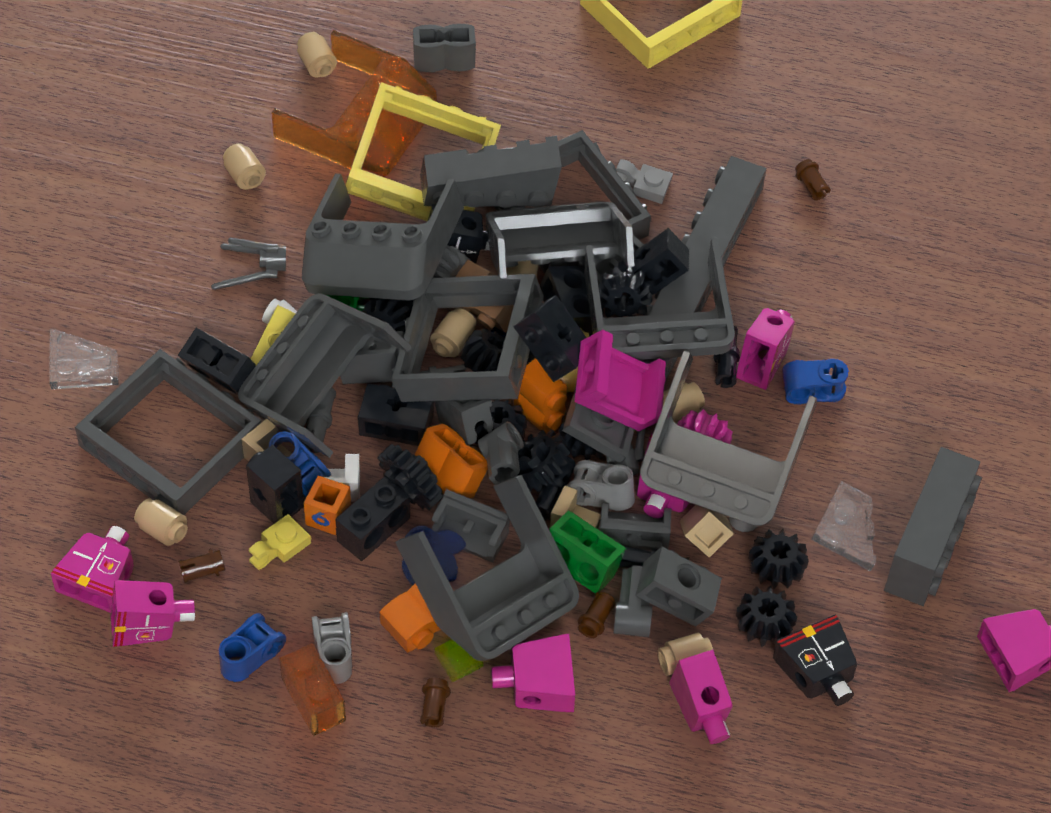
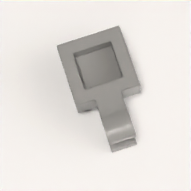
M620 159L616 168L617 174L624 182H628L633 187L634 195L662 204L672 181L673 173L643 164L641 170H638L630 161Z

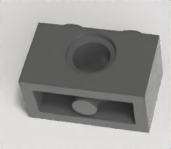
M661 547L644 561L636 596L696 627L714 613L722 578L708 571L705 567L698 566L679 556L676 552Z

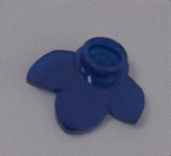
M426 526L412 528L405 537L423 531L448 581H455L458 575V566L454 555L466 547V542L463 538L451 530L434 532ZM403 559V573L408 582L414 585L415 581Z

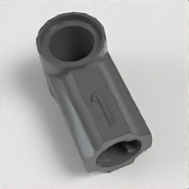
M507 421L478 439L479 448L487 460L489 479L494 485L516 477L520 472L518 451L524 447V443L518 430Z
M632 566L631 568L623 569L620 602H617L613 634L649 638L652 606H650L649 602L636 596L642 566Z

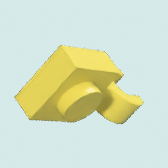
M287 514L261 533L262 541L256 542L249 548V552L253 555L249 561L258 570L264 568L277 556L285 563L311 544V536Z

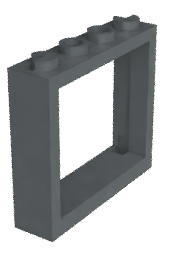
M583 130L559 140L558 145L562 167L579 161L608 199L617 206L631 224L633 235L639 240L649 236L652 218L647 211V206L644 203H640L634 195L631 185L621 179L617 174L614 164L611 161H607L601 154L598 144L596 142L593 143ZM494 206L497 211L526 208L525 206H511L506 208ZM553 258L550 263L539 265V267L546 273L549 266H579V261L567 262L563 258Z
M515 274L507 275V278L501 279L499 275L432 278L427 291L419 298L413 300L411 315L405 322L406 331L404 339L412 348L409 352L398 348L397 362L395 368L391 370L392 387L396 389L401 402L518 399L530 349L513 326L542 304L544 296L536 275ZM514 305L497 371L419 373L438 308Z
M159 349L75 426L78 444L81 448L152 500L159 499L185 515L244 458L242 438L261 424L262 421L254 415L252 409H245L236 403L228 392L219 391L212 386L204 375L200 373L195 374L179 358L174 359ZM163 380L238 432L182 488L178 487L106 434Z

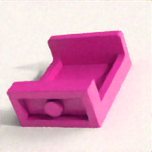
M602 329L580 343L575 402L632 429L641 431L657 423L661 414L666 381V361L659 358L646 364L612 348L613 334Z

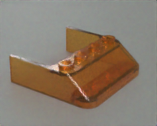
M333 30L331 33V47L337 61L371 74L334 126L322 128L274 108L272 111L273 134L275 138L351 169L381 82L394 87L399 86L403 90L416 95L428 96L436 102L437 92L406 59ZM382 109L361 169L382 177L387 176L424 126V123Z

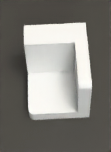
M345 454V469H328L332 475L325 478L350 486L351 502H355L359 499L360 458L359 454Z

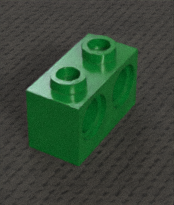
M570 510L550 528L549 531L573 579L595 594L596 592L599 593L616 575L626 548Z

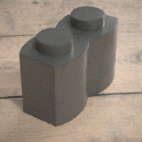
M452 24L445 27L421 25L413 28L414 70L437 72L443 69L467 71L475 68V27L469 24Z

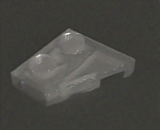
M50 329L49 383L51 389L119 385L117 350L56 329Z
M841 481L811 540L871 571L877 562L876 555H873L872 540L875 537L874 523L871 520V514L873 513L872 497Z

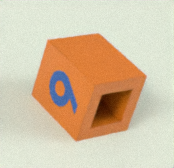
M318 475L304 501L305 524L336 535L335 519L351 506L350 486Z

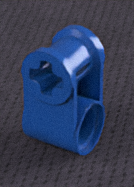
M838 359L795 360L785 364L782 368L786 400L797 405L806 404L810 395L816 397L817 402H837L841 400L846 394L845 381L848 378L849 372L847 365ZM830 368H833L832 375L829 374ZM832 386H835L834 393H832Z
M286 431L278 432L270 439L269 447L273 444L277 448L283 442H290L295 446L294 452L287 458L301 470L303 496L306 498L318 475L329 477L332 474L314 453L310 452L294 434Z
M261 613L252 615L241 627L220 643L219 661L221 674L229 681L239 682L245 680L262 664L280 652L286 642V635L273 630L265 622V617ZM232 657H241V658H242V659L236 660V661L230 660V658H232Z

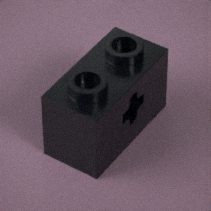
M667 228L634 252L635 266L632 267V274L642 270L644 280H650L652 284L650 292L654 295L689 271V249ZM622 260L618 263V268L621 272H626L627 265Z
M556 295L533 309L513 326L553 382L578 367L580 343L587 337Z
M367 383L358 415L359 435L419 446L426 429L431 427L434 416V401L401 402L395 388L388 385Z
M273 444L263 452L253 455L248 464H246L250 502L274 524L287 514L292 517L304 508L301 470Z

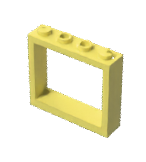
M580 0V5L649 69L738 18L741 15L743 0H713L648 38L607 0Z
M381 82L346 182L348 194L428 221L431 206H424L421 190L361 169L381 110L384 109L483 145L482 149L484 146L495 145L501 125L486 120V117H477L463 112L458 107L438 103L428 96L416 95L403 90L399 86L394 87ZM463 206L464 210L474 211L475 209L472 207Z

